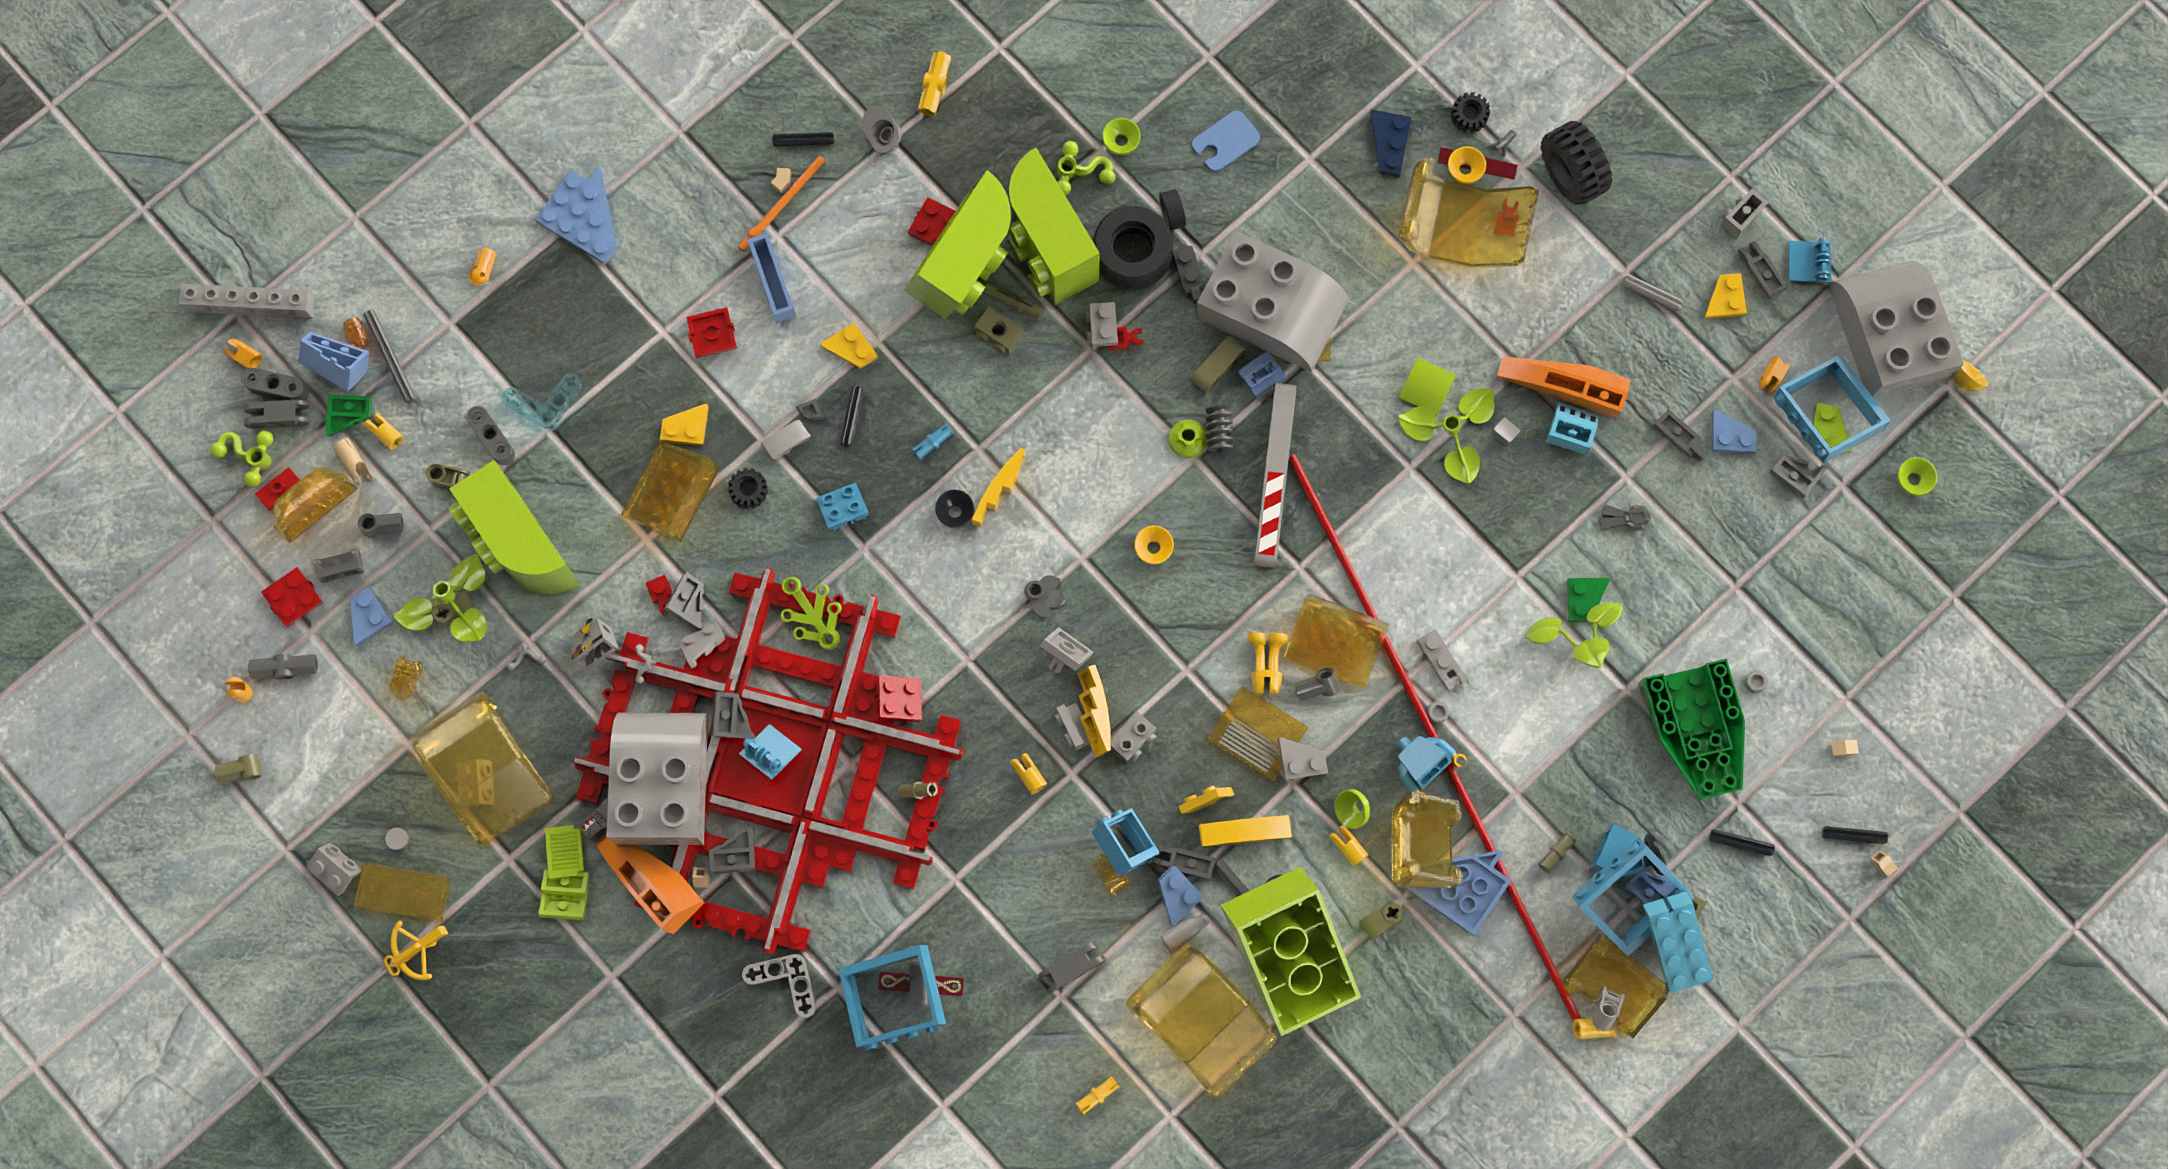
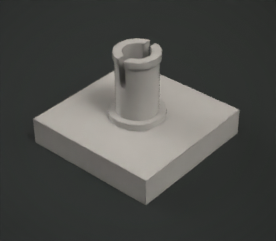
M1059 627L1047 636L1040 645V647L1055 656L1048 667L1050 670L1056 667L1053 672L1057 674L1061 673L1065 664L1076 671L1094 653Z

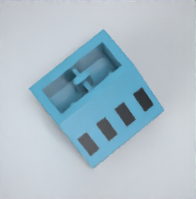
M1558 402L1545 442L1586 455L1591 448L1597 430L1599 415Z

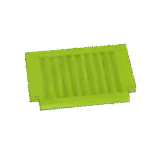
M574 825L545 828L549 880L577 877L578 872L584 871L581 830L579 828L574 829Z

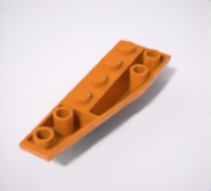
M1504 356L1496 375L1498 378L1615 419L1622 412L1630 385V379L1589 365Z
M607 832L595 843L625 887L660 929L674 934L705 903L679 872L638 845H615L606 837Z

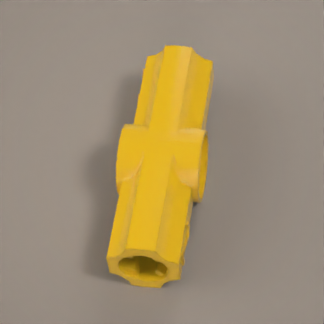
M938 51L933 53L929 71L924 76L923 92L918 106V111L924 115H936L940 97L944 94L947 83L946 76L951 61V56L945 52Z

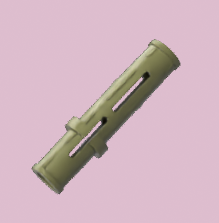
M990 281L987 282L983 290V294L1017 309L1021 314L1026 313L1037 320H1040L1044 314V307L1030 302L1029 298L1017 296Z

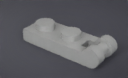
M1436 629L1417 639L1418 645L1448 692L1453 690L1455 685L1463 684L1467 681L1466 675L1458 666ZM1450 671H1452L1455 675L1452 678H1449L1447 676V673H1449Z

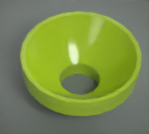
M1127 118L1113 119L1103 130L1104 145L1107 150L1115 155L1130 154L1139 145L1140 130L1132 120ZM1118 136L1126 137L1127 143L1124 146L1116 144L1115 139Z
M1182 420L1176 423L1169 433L1170 448L1180 457H1196L1206 447V431L1200 423L1194 420ZM1186 430H1191L1194 432L1195 438L1192 441H1186L1183 439L1182 433Z
M1913 457L1901 464L1897 472V481L1901 489L1907 494L1922 496L1929 493L1935 487L1937 472L1933 464L1928 460ZM1910 474L1918 476V485L1909 483L1908 476Z
M1347 789L1337 795L1334 808L1340 823L1349 829H1357L1365 825L1370 816L1369 802L1366 797L1355 789ZM1357 801H1360L1363 806L1362 812L1358 811L1356 807Z

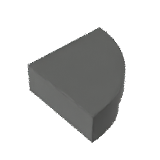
M816 399L796 406L797 411L804 418L811 421L824 420Z

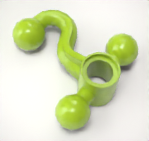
M1068 141L1063 145L1062 151L1065 156L1058 162L1057 176L1060 180L1057 183L1065 196L1071 191V185L1068 181L1074 175H1089L1098 164L1105 166V169L1099 175L1102 184L1110 185L1115 181L1116 175L1113 172V164L1108 157L1096 156L1086 167L1077 166L1073 157L1079 151L1078 145L1073 141ZM1062 166H1069L1072 170L1064 171Z
M269 431L259 432L256 436L258 447H252L247 452L243 451L242 441L238 434L225 432L220 435L217 442L213 443L210 447L211 455L217 459L223 458L227 454L225 443L228 440H232L235 455L242 460H246L252 466L251 470L244 475L245 484L249 487L258 486L261 482L259 471L267 470L272 462L271 457L266 453L267 447L272 445L274 440L272 433ZM262 455L261 460L255 463L256 458Z

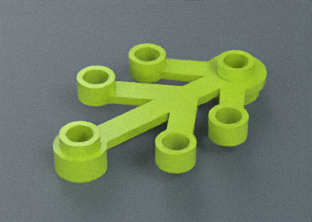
M796 577L786 578L782 583L783 591L789 595L793 594L806 614L796 613L792 609H785L781 613V619L784 622L795 621L811 624L818 630V632L807 631L805 627L800 626L794 629L793 636L797 640L819 641L820 646L826 650L836 648L840 643V635L835 628L837 616L842 610L841 604L838 602L830 603L827 607L829 613L827 627L822 621L825 597L829 594V587L821 584L815 588L816 601L813 608L800 589V580ZM791 581L795 582V589L790 588ZM820 587L825 588L824 595L819 593ZM832 605L837 606L838 610L836 613L831 610ZM787 611L791 613L790 619L785 617ZM799 629L804 633L802 637H799L797 634ZM827 635H831L833 637V641L831 643L827 641Z

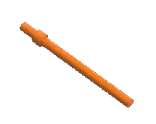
M819 155L763 219L747 232L746 238L737 246L742 252L749 247L747 239L762 235L761 232L825 162L823 157Z

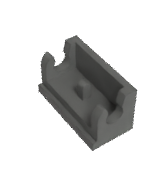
M352 549L350 552L323 559H313L316 578L321 583L364 573L359 549Z

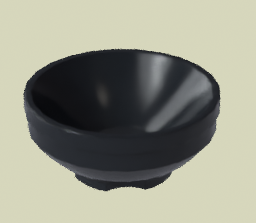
M957 489L948 490L937 499L935 513L938 520L944 526L954 529L961 528L972 519L974 503L966 492ZM951 507H959L962 510L961 515L956 518L949 515Z

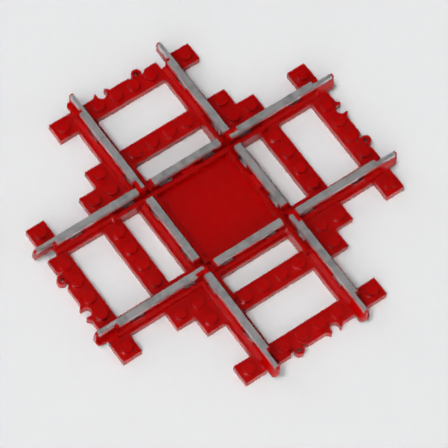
M770 567L764 570L761 579L734 573L729 594L749 599L737 639L725 636L726 639L714 647L710 654L707 656L701 654L695 660L697 665L693 668L690 667L687 659L683 669L656 662V664H652L651 670L646 671L648 673L644 672L641 676L644 678L645 683L676 690L670 713H694L698 697L714 701L715 691L705 688L719 692L739 694L742 709L746 712L751 732L754 733L755 738L770 724L802 749L771 780L739 755L745 748L743 742L746 739L711 736L712 724L707 737L705 825L709 812L787 832L791 834L786 854L754 846L755 870L780 876L768 918L705 902L687 921L693 919L692 925L696 929L703 928L704 921H706L708 926L731 932L733 937H736L738 930H745V940L750 938L764 941L762 950L765 953L774 954L777 944L803 952L806 951L811 930L790 924L802 882L824 888L829 867L851 872L857 851L898 862L893 884L915 889L921 864L930 866L934 859L931 856L915 853L913 849L925 851L929 839L927 829L935 831L938 828L937 822L930 818L935 816L941 794L946 792V788L939 786V781L941 779L949 780L947 772L951 759L960 761L964 752L963 749L954 747L962 722L960 719L940 714L935 735L894 725V721L877 719V702L874 701V697L877 693L878 676L863 671L874 633L896 638L901 615L878 610L879 600L874 594H871L866 614L863 613L864 607L862 605L851 602L844 604V597L841 594H836L833 597V602L841 599L838 603L841 604L842 610L837 616V623L853 627L842 666L759 645L771 605L806 614L793 594H786L782 589V584L774 583L775 572ZM791 583L790 588L793 589L794 585ZM803 586L802 592L814 608L816 594L807 591ZM828 596L825 597L822 619L826 620L829 617L827 607L832 603ZM832 605L831 610L836 613L838 608L836 605ZM627 632L620 655L611 653L606 657L609 661L624 664L626 670L625 672L615 670L611 682L613 691L610 688H606L602 692L603 697L608 702L604 704L598 725L593 728L594 731L600 732V738L598 740H589L592 746L588 759L577 757L572 760L575 763V769L584 771L576 794V799L598 805L604 784L609 785L610 743L614 719L617 713L627 712L636 683L637 673L646 663L638 656L635 647L639 644L644 647L642 653H645L649 640L648 637ZM741 667H742L741 675H740L739 681L737 682L738 677H739V673H740V670H741ZM752 667L833 687L829 706L826 707L747 686ZM750 699H751V700H755V701L762 702V703H764V704L750 701ZM802 713L815 716L816 718L802 715ZM846 725H849V726H852V727H856V728H860L861 730L855 729V728H851V727H848V726H846ZM846 735L865 740L842 822H838L821 816ZM887 747L928 757L921 782H934L938 788L935 796L916 799L905 840L863 829ZM712 763H714L710 778H708ZM704 832V845H665L674 848L669 866L679 873L682 869L681 876L688 883L696 855L709 857V850L718 845H723L728 839ZM635 900L634 906H635V907H639V908H643V907L638 903V901Z

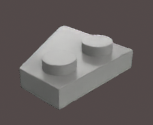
M718 622L706 625L703 629L685 636L678 642L690 667L693 668L697 665L695 660L701 654L707 656L714 647L726 638Z

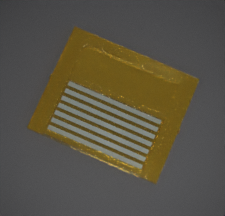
M1241 686L1207 741L1274 782L1282 770L1277 738L1283 737L1299 743L1308 727Z

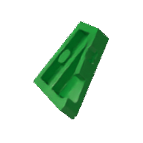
M328 394L325 435H335L371 419L373 397Z
M1609 578L1567 579L1568 622H1588L1587 614L1594 606L1600 603L1610 581Z

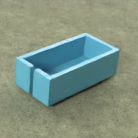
M1687 892L1667 897L1668 903L1673 910L1672 912H1669L1663 899L1643 904L1662 975L1670 993L1714 980L1695 909Z

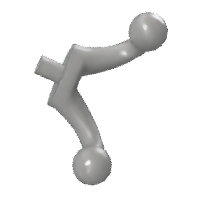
M526 644L521 645L522 650L517 651L516 661L508 663L507 669L513 671L520 664L525 654L539 664H545L546 658L544 656L537 657L533 650L526 649Z
M639 644L635 647L638 656L646 663L638 671L636 683L642 684L644 678L641 675L651 670V666L656 664V660H651V655L642 653L644 647Z

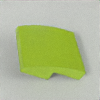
M1417 357L1398 399L1415 407H1429L1437 416L1456 374Z
M544 870L539 909L540 918L584 920L589 873L578 872L577 877L549 880L548 870Z

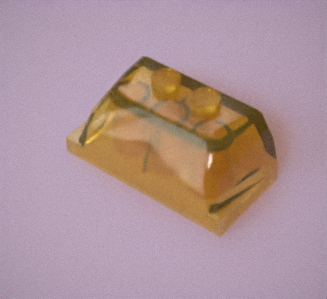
M320 466L306 475L274 502V516L277 524L273 527L291 543L358 488L343 472L339 473L336 470Z

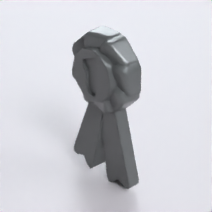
M1605 505L1602 516L1611 518L1599 519L1601 524L1600 530L1627 525L1631 530L1642 531L1650 525L1651 512L1644 505H1633L1626 511Z

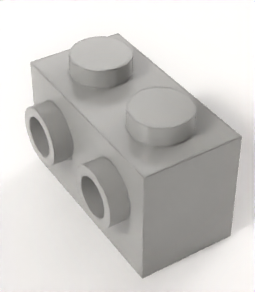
M1751 189L1747 195L1742 194L1735 202L1737 206L1733 210L1729 208L1721 217L1724 221L1720 227L1735 240L1768 204V201L1754 189Z
M1136 711L1110 740V749L1126 764L1130 760L1135 762L1142 754L1140 749L1145 744L1149 746L1157 737L1155 735L1157 728Z

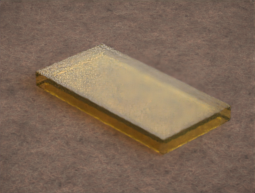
M363 863L354 907L442 922L452 878Z

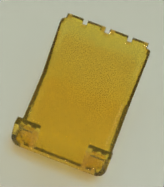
M1426 158L1415 165L1399 230V238L1409 251L1429 259L1468 268L1519 266L1524 262L1527 251L1525 245H1528L1531 227L1529 226L1533 223L1535 213L1533 206L1537 204L1539 190L1531 186L1483 189L1444 180L1433 175L1435 163L1433 159Z
M480 692L415 733L412 737V744L419 760L448 805L475 841L486 846L498 838V833L504 834L517 825L516 821H524L536 813V808L540 810L553 802L551 800L553 794L504 725L495 710L497 708L488 694Z
M1190 943L1181 946L1126 1001L1129 1011L1135 1017L1139 1016L1156 1033L1213 1098H1220L1230 1088L1229 1085L1231 1083L1234 1084L1246 1072L1247 1068H1251L1262 1057L1263 1052L1266 1053L1277 1042V1035L1251 1002L1207 956Z

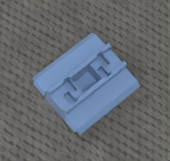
M1268 351L1237 370L1239 376L1256 398L1273 389L1275 383H1280L1286 379V375L1281 370V367L1278 366Z

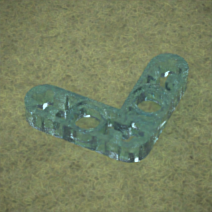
M568 373L562 377L545 404L514 387H509L503 391L502 400L507 407L545 429H552L558 424L582 385L576 374ZM574 380L576 385L574 387L570 386L568 389L567 381L572 382ZM515 394L516 398L521 401L520 405L514 400L510 401L508 396ZM556 397H564L565 403L562 406H555L554 400ZM529 403L536 405V409L532 413L524 411L525 406ZM550 414H551V418H552L553 420H552L551 422H550V421H547V422L545 423V420L543 419V417H544V416H547V417H548V416H550Z

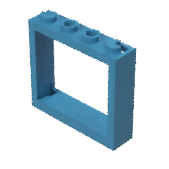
M1841 355L1780 386L1773 396L1776 404L1786 413L1790 423L1796 426L1803 440L1808 442L1815 456L1820 458L1823 463L1883 432L1891 422L1890 418ZM1830 373L1871 425L1870 428L1832 448L1828 446L1790 396Z
M1640 838L1636 839L1631 845L1629 844L1621 854L1614 857L1604 869L1597 872L1586 885L1580 887V890L1572 896L1577 905L1627 956L1652 936L1646 914L1619 937L1589 905L1646 855L1676 887L1663 899L1669 912L1673 910L1668 903L1667 897L1687 892L1691 900L1695 898L1687 887Z
M917 945L838 968L856 1047H865V1050L878 1048V1043L893 1044L899 1042V1037L906 1036V1039L919 1036L920 1031L926 1030V1033L940 1030L939 1026L946 1024L927 945ZM918 957L933 1020L869 1038L855 975Z

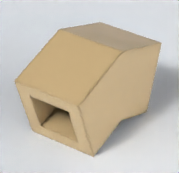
M777 168L776 177L771 182L772 188L782 195L791 184V170L789 168Z
M1857 740L1831 742L1833 757L1852 756L1859 753Z
M1881 850L1870 858L1875 869L1884 879L1898 869L1890 856Z
M694 867L693 887L695 889H709L710 875L708 868Z

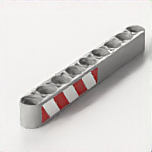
M1275 383L1254 559L1255 566L1276 568L1297 385Z

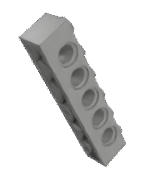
M181 284L179 305L186 312L313 318L315 298L308 290Z

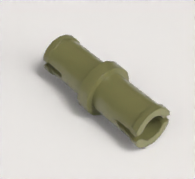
M913 782L909 785H901L898 793L901 798L913 797L914 799H922L926 796H935L938 788L934 782Z
M1565 832L1561 839L1549 848V853L1538 863V866L1544 872L1550 873L1557 862L1565 858V853L1577 839L1571 833Z

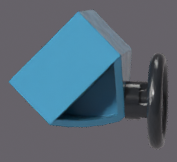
M1613 824L1605 830L1588 870L1596 874L1604 869L1614 857L1621 854L1629 844L1631 845L1638 839V835ZM1646 834L1644 843L1666 865V860L1658 841L1652 834ZM1645 855L1618 880L1630 877L1649 866H1652L1660 876H1664V874Z

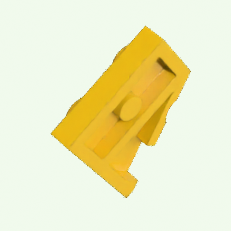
M1741 273L1720 275L1705 313V319L1745 316L1747 310Z

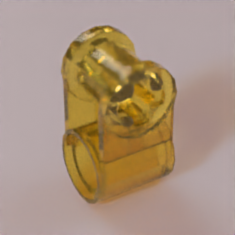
M404 656L398 658L389 685L390 691L398 699L407 700L413 695L417 680L423 669V662L410 661ZM406 684V689L403 692H397L398 686Z
M1105 853L1097 857L1095 867L1105 886L1114 897L1116 892L1125 886L1130 887L1132 883L1126 874L1119 877L1112 864L1111 868L1107 870L1100 867L1099 861L1107 858Z

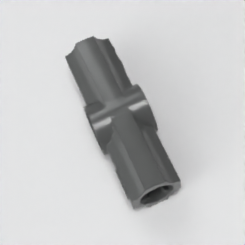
M278 654L274 655L273 658L252 659L248 663L250 679H291L297 675L317 674L318 661L315 654L300 656Z

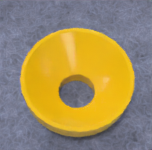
M1465 146L1456 149L1448 160V171L1451 177L1461 184L1477 182L1486 170V160L1483 154L1473 147ZM1467 164L1471 167V173L1467 175L1462 174L1459 167Z
M1963 360L1964 365L1953 377L1956 385L1966 392L1982 391L1988 386L1987 380L1973 365Z
M1153 525L1143 528L1137 534L1134 547L1137 556L1143 562L1157 565L1165 562L1171 556L1174 542L1171 534L1165 528ZM1152 542L1158 543L1160 546V551L1156 554L1150 553L1147 549V546Z

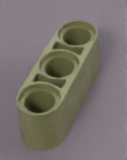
M1229 335L1194 372L1190 381L1207 394L1240 359L1246 349Z

